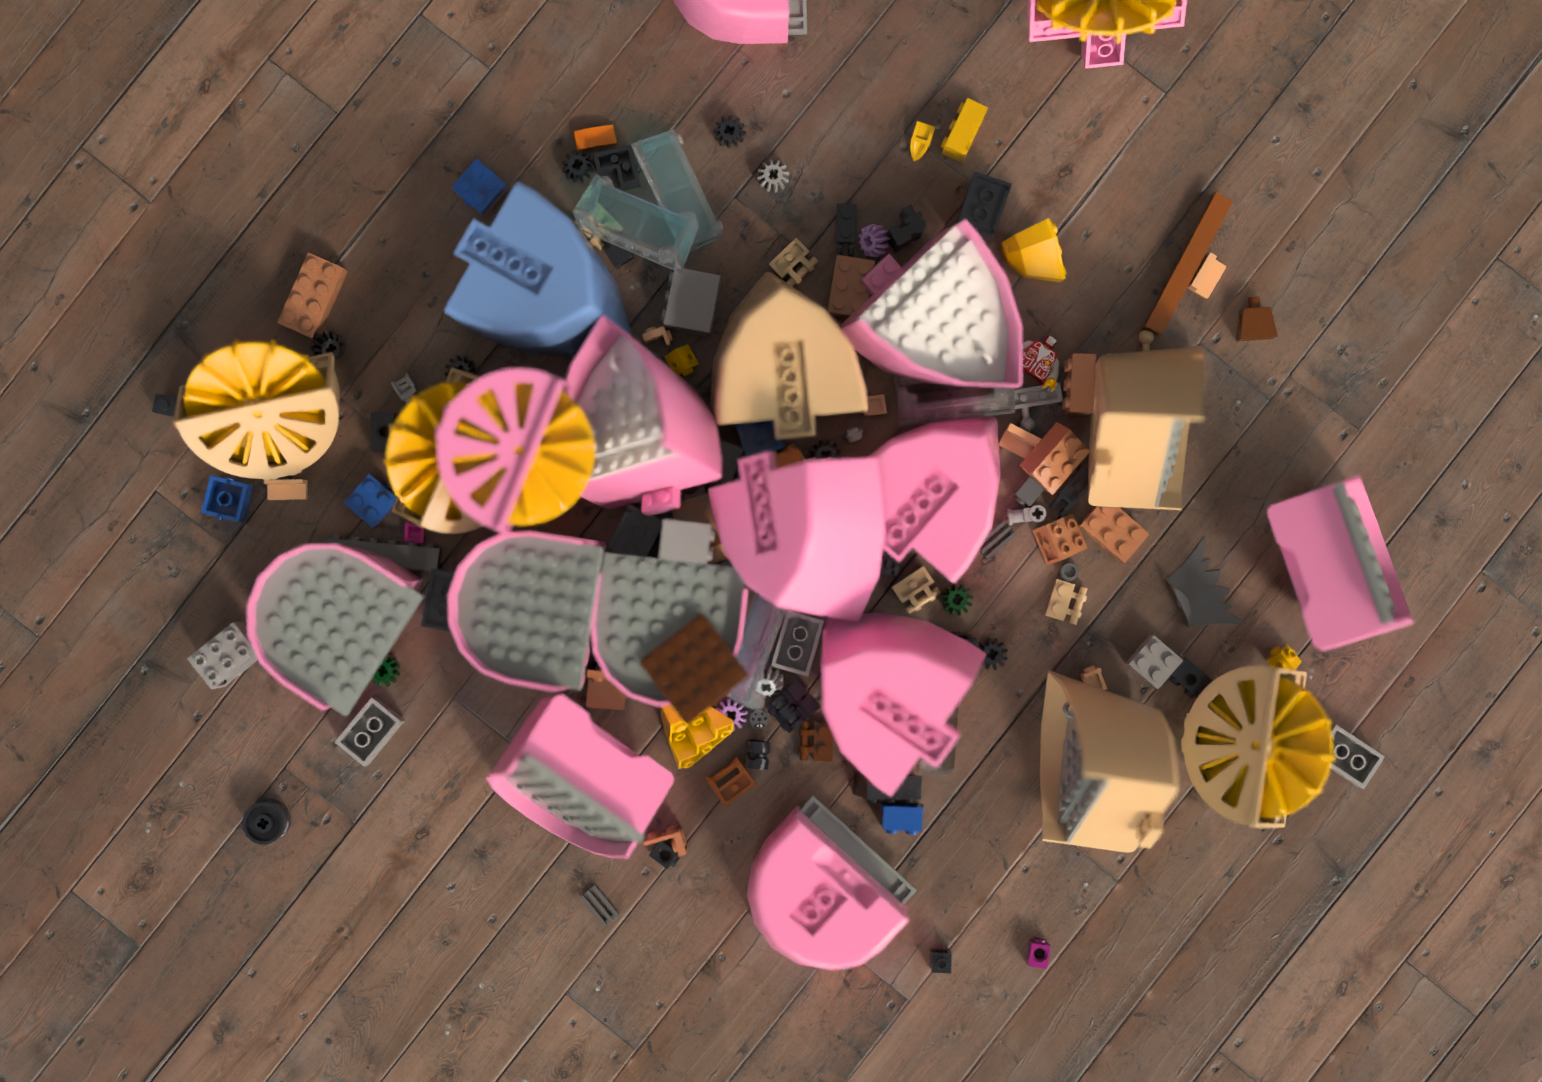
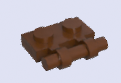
M804 721L801 724V729H799V735H801L800 746H798L800 760H807L808 753H813V761H832L833 733L828 722H814V729H809V722ZM808 736H814L813 747L808 746Z

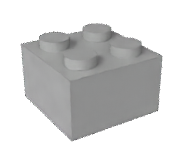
M1149 634L1125 664L1151 687L1159 689L1183 660L1155 635Z

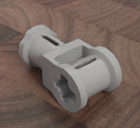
M406 373L405 377L400 380L391 382L397 395L407 404L410 402L409 398L411 396H417L419 393L409 373Z
M1040 505L1018 510L1007 509L1009 526L1019 522H1041L1046 517V510ZM1035 508H1037L1038 511H1041V515L1038 516V519H1036V516H1032V512H1035Z

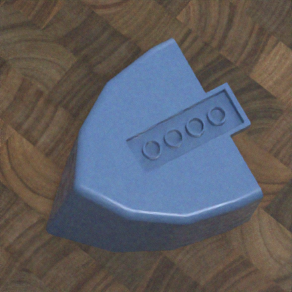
M517 182L491 228L473 219L454 252L457 257L470 263L445 308V313L480 337L534 354L576 355L602 315L608 317L632 337L617 281L590 241L572 220L537 191L521 182Z

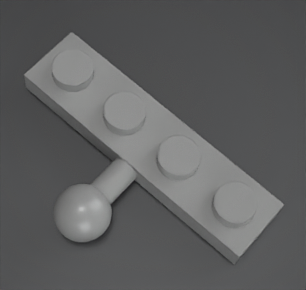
M1060 382L1057 383L1053 392H1050V386L1047 385L1043 389V385L983 395L986 414L1021 409L1023 419L1020 422V428L1031 432L1035 428V421L1030 418L1029 407L1063 402Z

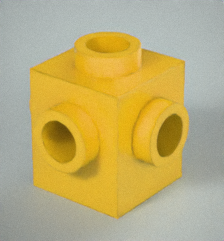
M688 344L676 348L665 356L670 368L678 375L683 374L684 377L693 373V368L699 365Z
M1288 644L1273 648L1270 651V657L1266 660L1270 667L1294 671L1302 662Z

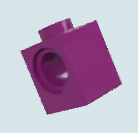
M1035 938L1034 940H1029L1026 958L1028 966L1048 969L1051 946L1046 942V939ZM1037 948H1042L1043 954L1039 957L1034 956V951Z

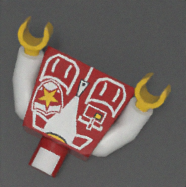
M1048 335L1043 343L1037 339L1034 342L1028 340L1022 343V371L1039 383H1044L1043 389L1047 385L1050 386V392H1053L1057 386L1059 361L1057 359L1058 354L1052 350L1057 340Z

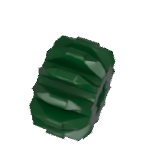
M954 583L952 584L953 591L947 586L945 589L948 594L941 593V596L947 598L940 602L941 604H948L943 608L945 611L951 607L950 615H953L956 609L957 615L961 616V609L965 613L968 612L965 605H973L967 602V599H973V596H966L970 592L969 588L963 591L964 585L960 584L957 590V585ZM955 594L962 598L958 605H955L956 602H952Z
M386 655L374 673V678L371 682L375 683L378 681L379 687H382L384 683L386 687L390 686V681L396 683L397 680L394 676H400L401 674L395 671V669L400 668V665L394 666L397 659L393 658L390 661V655ZM385 666V670H388V673L383 675L380 669Z

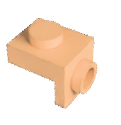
M656 326L645 330L646 333L642 334L646 344L664 337L667 347H670V341L673 340L670 331H665L664 326L657 329Z
M884 394L868 396V411L860 412L864 414V417L887 414Z
M1093 665L1083 669L1084 673L1080 674L1083 683L1103 690L1108 689L1101 674V668H1095Z

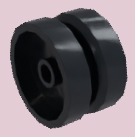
M274 799L263 800L252 805L245 812L242 819V827L246 837L260 845L270 844L282 838L288 832L291 825V815L288 808L282 802Z

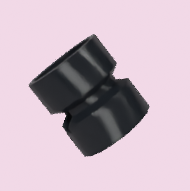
M746 740L745 751L748 752V755L744 756V767L767 770L769 768L767 754L770 753L771 742Z

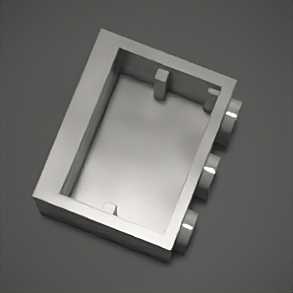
M675 267L674 272L670 271L668 283L671 288L670 291H666L665 302L667 309H663L662 323L669 330L711 337L721 286V276Z
M663 519L659 559L709 565V561H713L714 549H710L711 541L715 542L716 530L709 524Z
M246 621L233 622L187 658L210 689L225 687L258 661L248 637V624Z

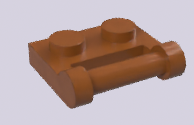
M737 756L712 777L708 776L705 779L725 807L757 784ZM735 768H738L740 772L718 787L716 782Z

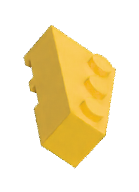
M967 98L965 103L961 102L957 113L960 115L957 120L953 119L948 129L951 131L949 138L945 136L940 146L944 148L942 151L943 155L963 163L988 107Z

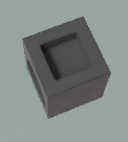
M1029 476L1013 496L1016 497L1015 501L1020 506L1024 507L1026 505L1030 507L1045 488Z

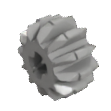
M771 159L769 160V166L766 163H762L764 169H758V173L761 175L757 177V180L763 181L760 184L761 188L768 185L767 192H770L771 187H774V192L777 193L778 186L783 190L785 188L783 183H789V179L786 177L790 173L789 171H784L786 169L785 164L779 167L780 160H777L776 165H773ZM770 173H773V175L777 173V179H770Z
M764 666L761 670L757 669L751 679L753 684L752 690H756L757 695L762 694L764 699L768 695L771 698L779 695L784 686L783 674H779L778 669L772 670L771 666L768 669Z

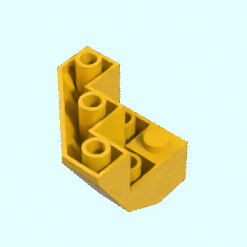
M1049 218L1001 242L999 248L1006 264L1024 278L1059 283L1064 281L1067 272L1061 258L1062 250L1058 244L1056 235L1058 231L1055 223L1051 222Z
M671 705L661 706L664 731L678 769L693 766L694 763L733 732V721L712 707L690 724L685 725Z

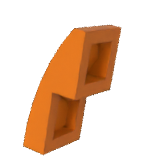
M613 125L592 127L573 132L576 151L592 150L596 147L617 144Z

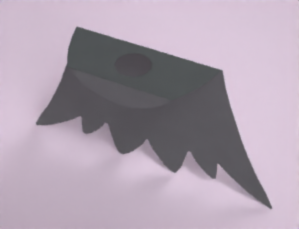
M1204 537L1190 557L1176 572L1165 580L1187 627L1205 624L1246 625L1241 619L1225 611L1232 608V605L1220 602L1229 593V590L1226 588L1214 586L1220 576V571L1205 572L1209 566L1210 559L1202 562L1205 550Z

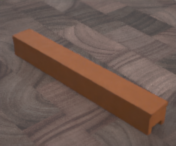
M1217 191L1212 195L1142 327L1143 330H1150L1158 337L1164 333L1233 203L1232 200L1219 194Z

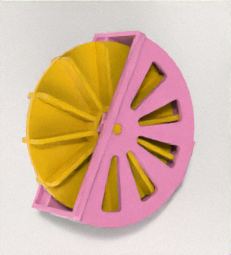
M1027 0L1029 42L1080 37L1082 41L1081 57L1085 69L1123 65L1126 34L1143 31L1150 35L1154 32V29L1184 26L1187 0Z
M504 370L477 380L466 388L454 402L451 401L450 405H446L443 411L444 420L438 424L435 431L436 439H438L437 452L440 473L454 501L469 516L500 532L512 533L515 524H534L549 520L567 510L580 497L591 477L595 459V445L593 433L585 414L575 401L568 396L572 386L566 381L535 370Z

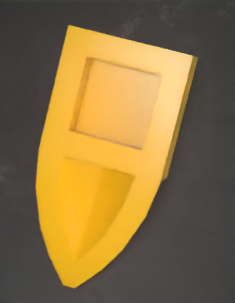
M917 121L910 144L913 161L921 158L927 151L936 126Z

